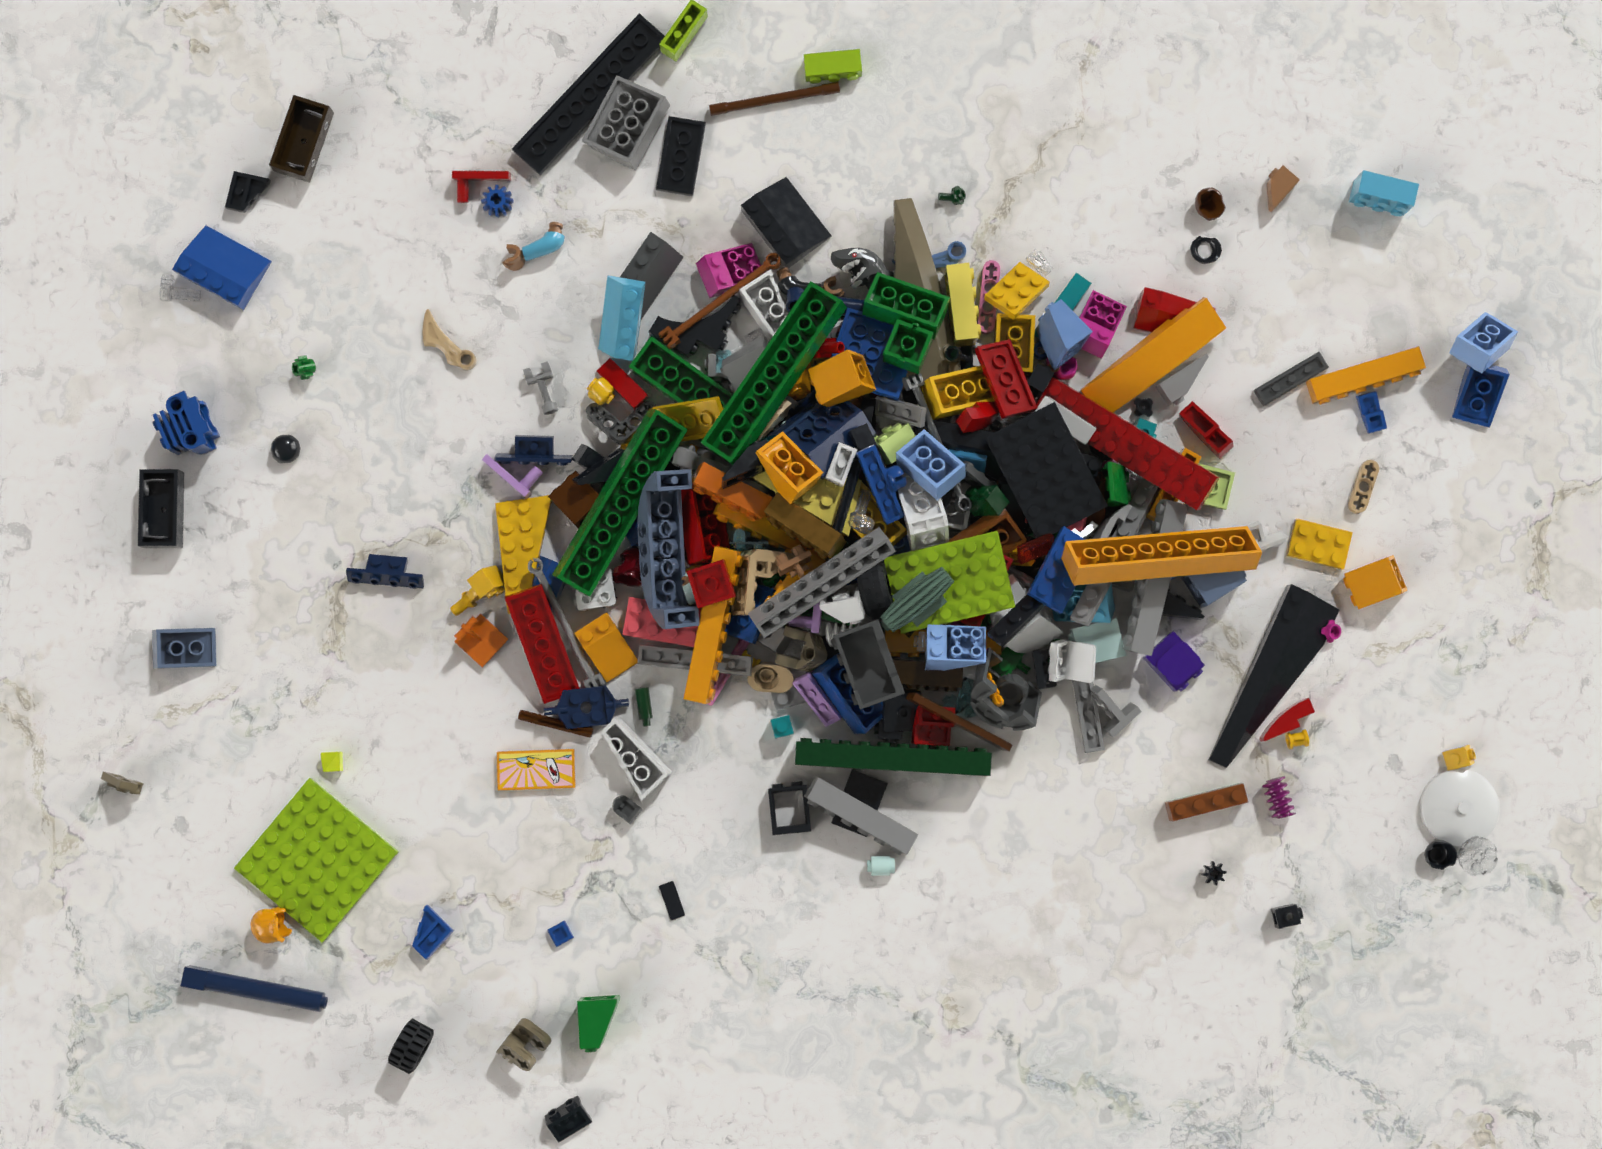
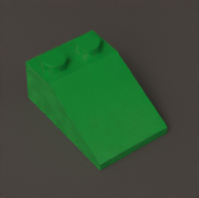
M1107 462L1101 469L1105 477V501L1108 505L1106 508L1124 507L1128 505V502H1131L1130 490H1127L1129 472L1126 471L1123 465Z

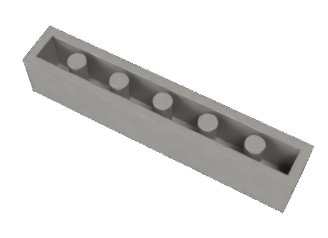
M814 777L804 797L809 799L807 801L808 804L815 808H818L820 805L825 808L824 813L833 818L835 815L841 817L840 822L849 827L852 824L859 827L858 832L865 836H868V834L875 837L874 841L883 846L885 843L892 846L890 850L898 855H901L902 852L908 854L918 836L914 831L819 777Z

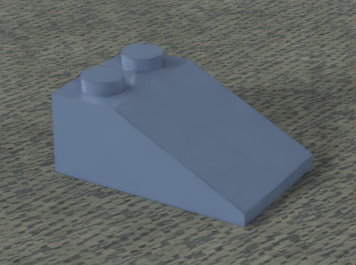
M215 628L152 630L153 669L216 666Z

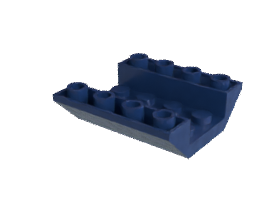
M815 398L768 435L767 440H772L783 431L824 472L820 477L823 480L827 475L839 442L856 449L848 433L850 430L867 423L873 437L876 436V432L863 411L851 402L845 401L827 407L819 404ZM831 413H839V415H836V416H832V415H830V414H831ZM809 434L812 435L811 437H808V438L803 437V435H809Z

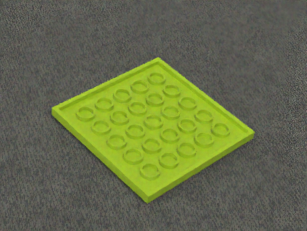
M309 778L234 869L280 908H285L287 914L323 943L399 851L316 781Z

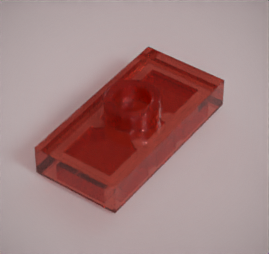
M1048 533L1017 546V561L1022 565L1048 554L1054 542V536Z

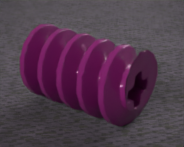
M1285 776L1267 780V783L1262 786V788L1269 789L1264 793V795L1271 796L1267 800V803H1273L1269 810L1276 812L1271 818L1280 819L1296 814L1290 812L1295 808L1294 805H1288L1292 798L1285 797L1290 793L1289 790H1283L1288 785L1285 782H1281L1285 779Z

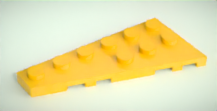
M549 495L495 503L505 596L533 586L536 575L528 570V562L531 559L533 561L532 567L537 568L538 563L534 562L533 558H540L545 527L552 503L548 497Z

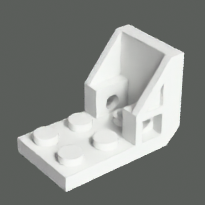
M906 473L901 475L903 478L906 477L907 484L905 487L898 489L897 493L904 513L910 550L914 551L949 542V525L941 498L937 501Z

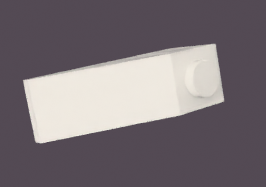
M1045 396L1035 412L1055 402L1071 435L1086 445L1097 428L1051 397Z

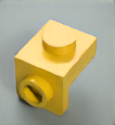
M1470 745L1442 752L1448 771L1475 763L1476 755L1473 748H1470Z

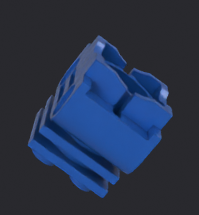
M185 391L179 392L169 397L166 401L168 413L162 410L160 411L161 416L156 413L153 414L155 421L152 423L156 431H159L161 434L160 442L164 449L177 455L182 454L180 450L184 452L191 450L196 454L202 455L217 449L214 439L220 437L210 420L209 409L206 403L199 401L196 396L190 398Z

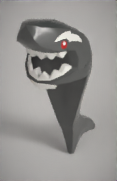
M848 248L831 253L832 264L845 273L850 272L853 275L850 279V286L854 289L864 285L870 289L877 272L894 277V272L886 269L882 260L868 249Z

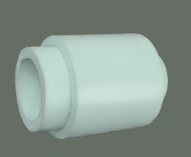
M871 856V860H867V872H871V876H890V874L895 873V858H890V856Z

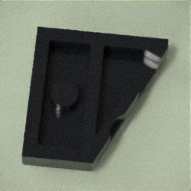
M234 171L225 208L245 213L268 187L271 180Z

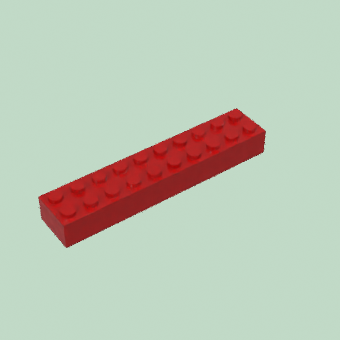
M1052 377L1036 403L1038 407L1045 396L1051 397L1096 427V431L1087 444L1197 511L1201 509L1220 479L1219 476L1057 378Z

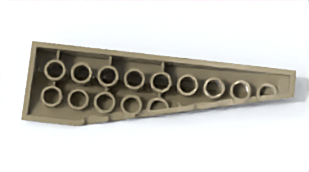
M912 198L894 200V278L943 295L933 258ZM947 312L920 370L924 381L932 376L960 370L959 361L952 362L945 357L946 349L949 346H955ZM908 371L906 377H909L910 375H915L916 373Z

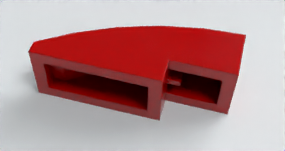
M611 358L597 370L598 374L605 378L634 410L649 398L643 389Z
M1193 401L1179 413V416L1193 433L1219 459L1234 447L1233 440Z
M976 402L972 408H965L956 422L963 433L973 432L991 425L1000 413L995 402Z
M1302 699L1282 711L1266 727L1259 738L1260 741H1267L1300 727L1297 719L1315 712L1310 699Z

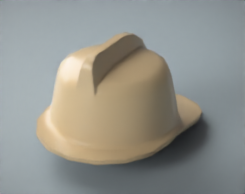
M763 662L754 666L751 676L747 677L749 685L754 690L760 692L783 693L790 690L794 681L793 674L789 669L771 662Z

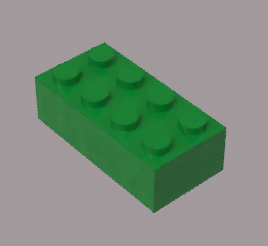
M877 272L864 300L862 315L893 326L897 319L910 324L917 323L921 328L934 332L933 340H935L947 312L950 297Z

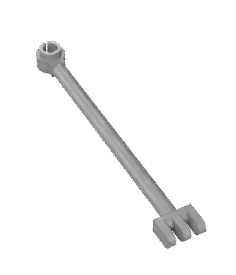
M533 558L534 562L539 563L538 568H533V561L530 559L528 570L535 574L539 583L542 584L544 592L587 676L583 680L585 687L590 688L589 684L591 683L594 687H599L596 682L597 680L600 681L602 686L606 685L600 672L594 674L542 571L543 562L539 558Z

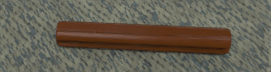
M520 710L518 715L519 720L589 738L593 734L592 727L567 729L560 719Z

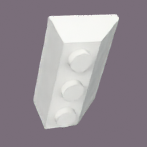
M858 583L843 586L820 601L819 607L822 611L843 623L857 624L864 619L865 610L861 601Z

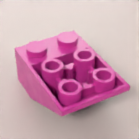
M749 243L706 254L696 263L708 296L712 298L725 293L760 267L761 263L753 244Z
M1093 290L1079 317L1093 331L1082 347V350L1102 359L1127 306Z

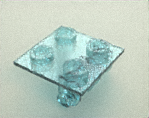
M736 529L733 534V542H729L730 547L738 551H745L746 548L763 550L769 548V542H746V535L742 529Z

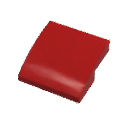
M918 706L913 724L911 744L950 746L951 727H954V724ZM943 707L955 714L956 708Z

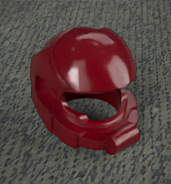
M637 546L629 547L620 554V558L624 563L614 568L612 578L616 584L621 583L631 587L642 586L639 548Z

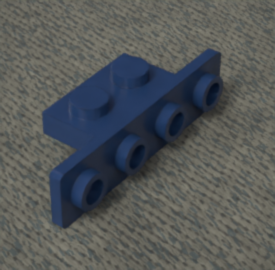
M515 435V454L497 453L494 461H499L500 464H510L511 461H515L522 465L530 464V462H538V465H548L549 462L557 463V465L565 466L572 462L573 455H554V436Z
M369 554L366 569H346L348 582L355 584L366 583L392 587H409L412 589L424 588L422 574L406 573L407 557Z

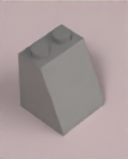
M763 335L722 360V368L720 370L723 377L729 379L731 383L729 387L733 394L767 346Z

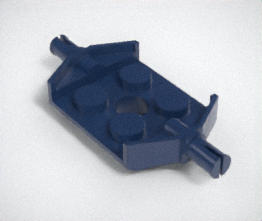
M606 685L563 690L557 706L543 708V711H551L544 712V716H558L567 729L606 725L611 722L618 707H629V703H623L629 702V699H615ZM583 702H588L591 705L589 713L581 711L580 706Z

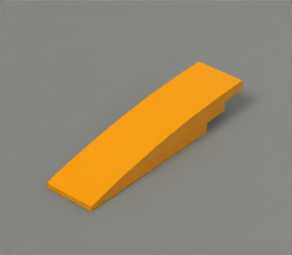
M1203 297L1191 308H1185L1172 320L1168 319L1080 391L1086 397L1111 412H1115L1224 331L1226 326L1208 299Z

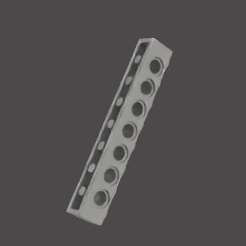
M878 527L749 612L748 615L762 636L766 638L896 551L888 537Z

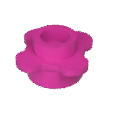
M1329 620L1328 624L1321 629V633L1326 636L1327 642L1332 643L1334 639L1340 637L1341 627L1335 624L1334 620Z

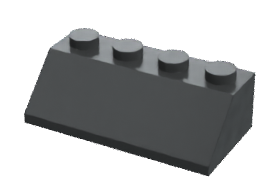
M652 232L649 233L620 276L621 278L646 282L641 320L683 259V256L671 245Z

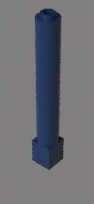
M192 965L184 967L180 985L181 987L209 990L321 1012L322 1008L325 1009L328 1002V997H325L324 992L212 971L213 969Z

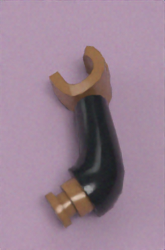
M788 267L781 268L776 272L780 281L778 287L786 296L790 288L799 287L805 290L809 284L801 282L796 276H792L789 273ZM835 276L826 279L823 286H821V283H815L834 296L844 297L845 295L843 289H830V287L836 286L837 279Z

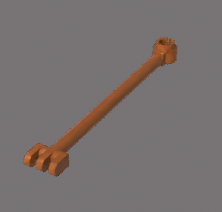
M777 253L768 254L763 265L673 331L667 326L659 332V337L663 338V342L667 344L669 349L681 343L678 338L680 334L767 270L778 269L781 265L780 256ZM773 261H776V262H777L776 264L771 265V262H773Z

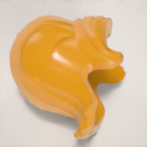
M275 907L257 911L250 922L254 937L266 944L277 941L283 943L285 940L283 937H287L292 933V929L284 925V912H286V909Z

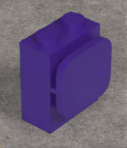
M1174 631L1170 632L1154 646L1152 656L1145 655L1142 657L1173 692L1183 691L1189 685L1187 681L1192 677L1194 679L1203 672L1202 668L1205 666L1200 657Z

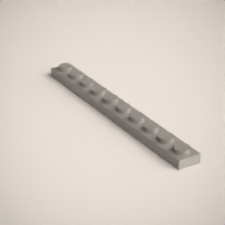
M1142 478L1129 503L1132 506L1125 521L1118 524L1112 537L1137 535L1161 488ZM1112 582L1087 584L1070 616L1071 621L1090 626Z

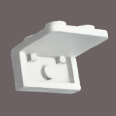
M609 567L605 570L590 597L575 590L576 597H573L574 607L578 608L579 612L615 605L616 598L612 571Z
M1063 639L1051 643L1049 648V681L1057 682L1069 679L1086 683L1094 682L1095 645Z

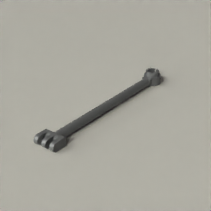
M921 373L902 378L905 390H913L918 405L926 408L925 422L930 435L942 444L920 389L921 386L925 385ZM958 483L952 488L955 494L954 508L957 512L964 513L969 511L972 505L970 499L962 493Z

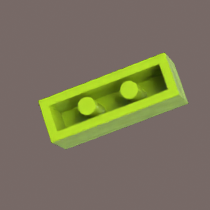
M690 0L659 44L660 51L677 62L707 19V9L696 1Z
M860 49L804 54L806 82L817 84L822 80L836 82L844 78L856 80L858 77H862Z

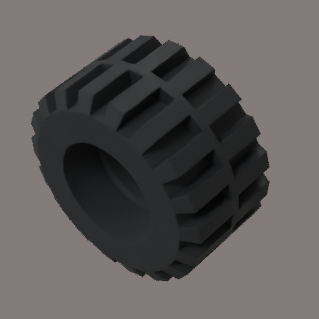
M415 1019L408 1021L391 1049L388 1063L408 1074L412 1073L428 1049L434 1035V1030Z

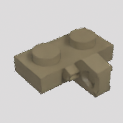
M104 771L101 779L107 782V786L116 788L117 791L123 793L140 794L144 784Z

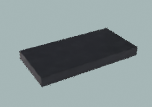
M669 116L656 184L657 191L687 196L694 195L706 122Z

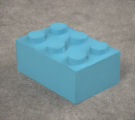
M1363 170L1353 182L1349 202L1354 203L1357 207L1367 206L1377 212L1387 211L1391 212L1393 216H1404L1415 205L1419 184Z

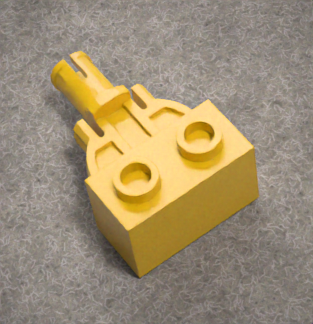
M497 565L482 568L467 579L472 588L469 591L463 592L462 598L451 606L450 610L454 615L458 616L467 608L476 607V602L479 599L485 597L490 599L494 595L497 597L505 591L504 578Z

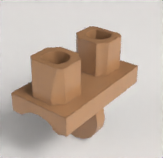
M799 544L791 549L794 558L791 560L788 559L785 553L776 556L780 577L787 573L790 574L791 578L798 575L801 579L805 576L804 571L809 569L806 563L811 561L810 557L812 554Z

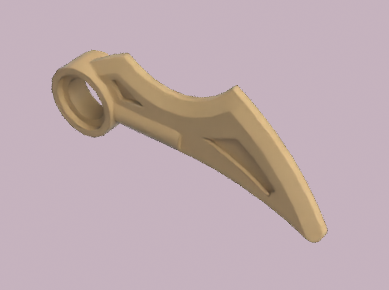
M427 309L423 321L424 346L440 349L445 354L447 363L450 365L458 366L463 370L474 368L477 362L476 356L471 351L461 350L442 332L430 310ZM465 355L471 356V362L468 365H463L461 362L462 357Z

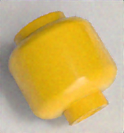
M603 377L599 379L594 378L587 387L588 397L598 405H604L605 403L609 405L615 398L613 394L615 389Z

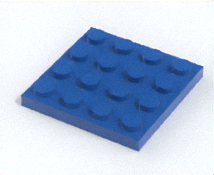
M847 308L836 342L844 343V351L848 349L864 356L876 390L871 393L899 401L903 388L902 378L907 376L908 371L883 362V352L894 326L862 315V311Z

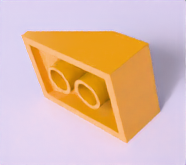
M783 431L756 451V455L774 487L790 504L814 487L824 473Z
M607 612L574 633L606 682L611 681L638 663L637 657Z

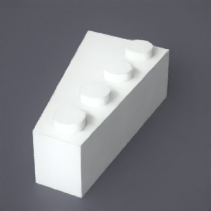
M771 269L742 287L738 294V297L769 341L788 315Z
M619 716L614 718L601 731L641 801L672 772Z

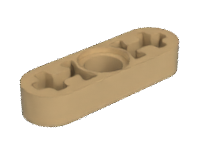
M1374 460L1363 462L1359 468L1348 502V508L1352 513L1359 514L1365 511L1368 506L1379 472V465ZM1372 465L1371 468L1374 469V471L1369 473L1368 478H1362V476H1366L1368 470L1365 467ZM1360 482H1366L1368 484L1369 488L1367 492L1360 491ZM1356 493L1360 496H1366V498L1362 497L1360 499V505H1362V507L1356 509V505L1353 504V502H1357L1359 499V496H1356Z

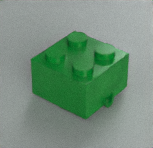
M897 319L883 352V362L919 375L933 341L934 332L921 328L917 323L910 324Z

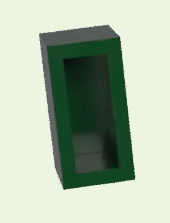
M997 485L971 486L965 492V497H968L971 501L972 506L969 511L973 516H999L1009 503Z

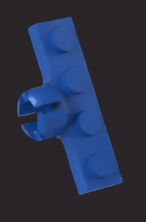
M875 445L856 452L884 523L888 525L903 518L904 514L896 497V491L907 484L906 477L903 478L901 476L904 474L900 466L896 465L885 468Z

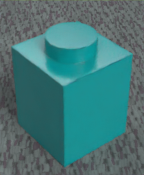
M789 715L771 719L775 739L794 734Z

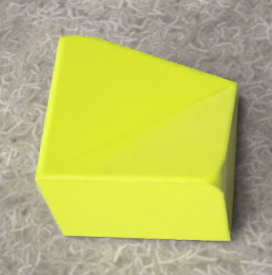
M343 752L321 753L323 772L343 771Z

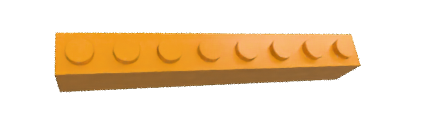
M715 546L711 563L725 559L734 589V586H737L739 581L737 571L738 567L742 565V551ZM735 597L702 607L683 698L685 700L708 704L715 697V689L713 688L714 683L717 682L719 677V670L717 668L718 663H721L723 658V651L721 649L722 644L727 639V632L725 630L726 625L730 623L731 613H729L730 605L734 603Z

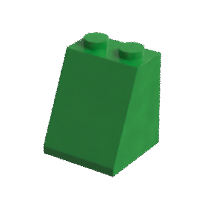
M620 995L581 997L577 1001L580 1049H585V1052H596L601 1047L619 1004Z

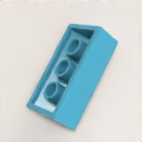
M608 275L598 349L613 358L633 361L637 352L646 282Z

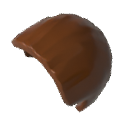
M1209 187L1198 192L1195 198V208L1198 214L1208 221L1215 220L1223 214L1225 204L1222 200V194L1217 189Z

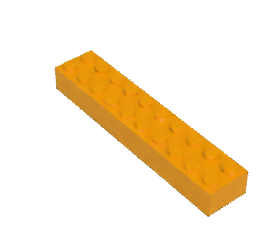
M1248 526L1066 541L1061 559L1075 586L1256 570L1262 551Z

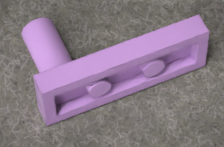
M488 454L482 459L525 498L531 496L530 487L543 474L539 468L534 466L519 482Z
M820 602L813 606V617L797 616L789 622V626L811 628V633H820L822 610L819 607Z
M813 671L806 672L804 675L794 679L792 683L825 727L841 720L842 716L811 675Z

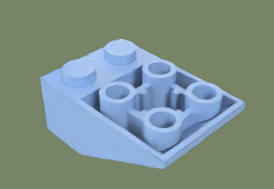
M927 624L925 670L945 671L986 663V627Z

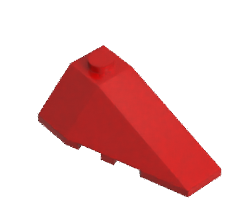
M1144 287L1140 295L1133 328L1152 333L1168 319L1172 320L1185 308L1189 309L1197 302L1164 291Z

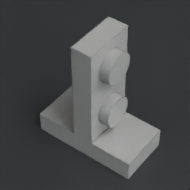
M1095 685L1091 689V692L1094 694L1093 699L1100 706L1103 705L1106 708L1104 712L1111 719L1102 728L1112 737L1116 736L1142 712L1138 706L1131 702L1120 710L1101 687Z

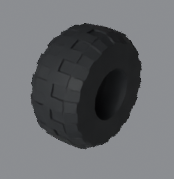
M883 561L857 577L867 617L872 619H880L894 602Z

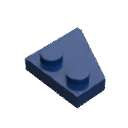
M426 905L423 909L422 921L419 922L418 933L414 938L412 947L428 960L454 930L429 905Z

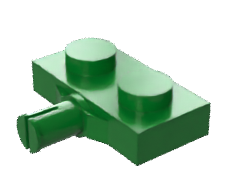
M1008 647L1000 654V657L1003 658L1002 662L991 667L1000 676L1007 675L1008 673L1011 674L1017 668L1027 675L1031 668L1022 662L1025 653H1017Z

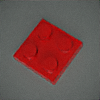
M725 559L687 571L698 609L736 597Z

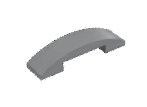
M1128 504L1109 514L1101 522L1092 539L1108 538L1113 527L1125 521L1132 506Z

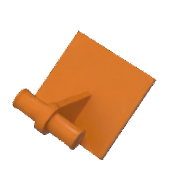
M481 613L476 618L472 616L466 624L463 623L461 625L462 628L454 635L457 638L454 642L482 668L509 640Z

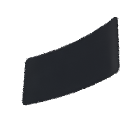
M671 881L660 885L659 889L670 920L685 916L674 882Z

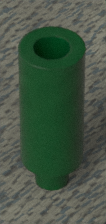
M649 687L635 689L639 720H642L643 727L651 726L650 719L653 718Z

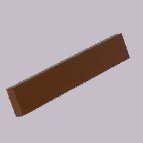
M908 693L906 700L1001 750L1010 751L1013 746L1011 743L917 693Z

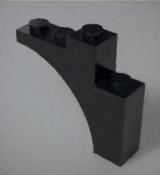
M733 295L729 302L718 312L699 320L680 334L678 338L681 343L672 349L687 358L690 355H695L699 348L698 343L716 354L720 350L724 351L728 341L727 334L723 333V330L727 331L732 323L730 319L733 314L737 315L742 307L740 305V298ZM658 316L648 332L650 336L665 344L663 338L659 337V332L667 326L673 331L684 322L671 321Z

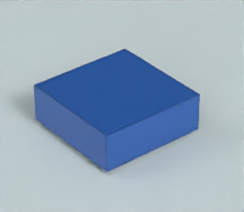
M565 920L547 930L556 947L574 938Z

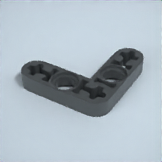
M652 401L642 403L622 422L597 403L588 405L586 413L589 421L617 444L624 445L631 441L639 425L632 426L630 422L635 419L642 422L643 416L645 417L647 413L645 410L652 409L656 404ZM592 411H598L599 416L596 413L592 414ZM610 420L614 424L611 427H605L603 423ZM619 433H620V434H624V433H625V437H623V436H620V437H619L618 434H619Z

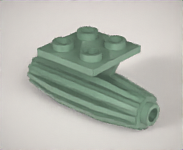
M943 567L928 575H925L922 571L892 596L895 601L881 616V625L886 631L891 630L892 632L912 621L916 626H919L947 603V600L942 595L954 583V580Z

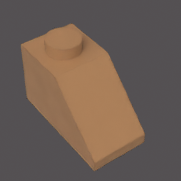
M1284 165L1279 170L1275 168L1268 176L1271 178L1267 183L1268 210L1270 212L1277 207L1300 181Z

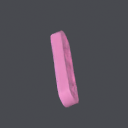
M994 260L987 261L982 270L977 324L981 326L985 321V316L992 315V317L988 318V324L991 326L987 330L984 329V326H981L982 334L991 333L995 326L996 307L993 306V309L988 312L982 307L983 303L987 302L984 300V296L987 293L984 286L987 283L995 286L999 282L1000 265ZM993 265V269H996V271L993 272L992 279H985V277L989 278V270H986V268Z

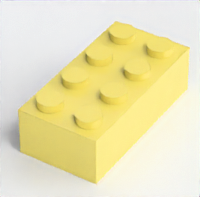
M969 263L946 265L944 279L946 295L950 297L948 311L955 346L976 345L977 340L981 336V326L977 324V317H979L978 305H974L975 298H977L976 287H972L974 270L970 268Z

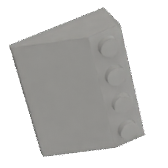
M616 75L582 142L616 162L636 171L670 104L665 96Z

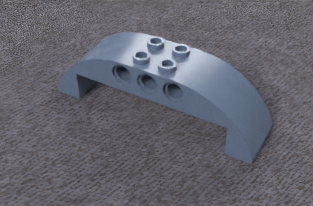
M691 469L654 471L647 479L639 501L637 524L642 589L647 606L653 618L662 629L699 626V609L697 606L687 605L686 596L682 588V584L685 581L681 579L685 575L681 490L692 489Z

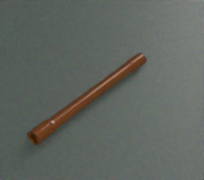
M838 81L815 87L733 102L711 104L709 109L711 116L731 111L840 93Z

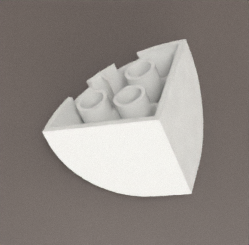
M1011 574L1009 580L1016 605L1027 595L1028 590L1024 588V584ZM1012 608L990 613L993 627ZM1042 608L1004 648L1008 647L1017 653H1029L1049 645L1052 640L1059 638L1064 632L1053 617Z

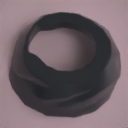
M1198 236L1190 247L1192 257L1201 264H1210L1216 261L1222 252L1221 244L1216 238ZM1201 242L1210 243L1212 248L1210 257L1203 258L1198 254V247Z

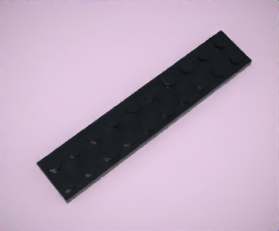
M639 13L516 143L512 151L536 173L541 175L593 120L616 75L630 80L660 49L659 44L665 36Z

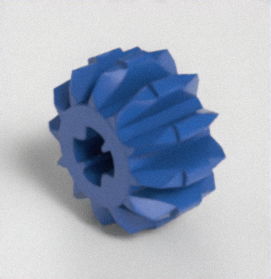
M495 185V190L488 187L489 193L483 192L485 198L481 199V203L484 204V211H488L490 216L495 213L497 218L500 217L501 212L506 216L505 210H512L509 204L514 203V200L510 198L512 196L511 192H506L505 186L500 189L498 185ZM497 198H500L501 202L498 201L499 204L494 203V201H496Z

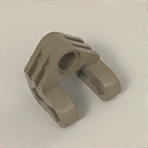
M785 626L784 636L805 641L806 644L803 646L801 659L777 653L774 663L788 668L811 672L826 661L827 651L821 635L804 629Z
M522 1018L496 1053H501L504 1059H509L508 1062L510 1064L514 1063L520 1069L530 1071L535 1065L536 1059L524 1048L525 1045L529 1042L538 1050L544 1051L550 1045L551 1038L533 1022Z

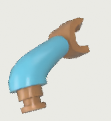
M550 222L548 232L539 240L522 247V250L516 245L507 244L506 248L509 254L515 255L503 261L502 264L509 270L517 271L524 266L525 260H532L560 249L565 239L561 231L563 225L559 222Z

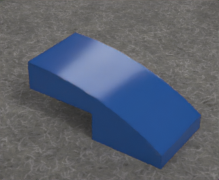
M1371 391L1357 395L1358 407L1367 433L1387 429L1384 412L1380 409L1377 392Z

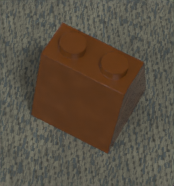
M575 470L548 497L579 529L599 494L590 484L578 485L573 483L572 479L579 475Z

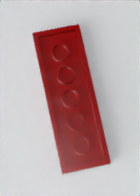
M542 584L505 596V601L543 703L546 704L559 699L563 690L580 689Z

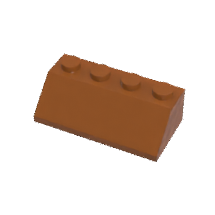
M1004 508L999 516L981 517L951 538L949 542L998 531L1003 554L1007 555L1028 540Z

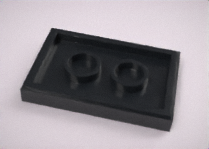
M852 769L843 792L878 811L888 783ZM835 815L832 819V824L865 836L857 831L859 827L853 824L849 827L840 822L841 817Z

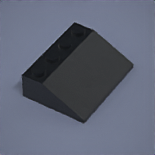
M787 177L756 193L741 204L743 214L772 252L780 256L784 267L790 268L832 237Z

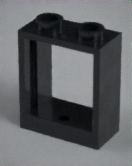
M802 781L791 782V786L783 787V783L772 784V788L768 789L773 835L811 832L809 804L807 803L808 799L804 797L807 792V785H803ZM802 790L806 824L777 827L774 793Z

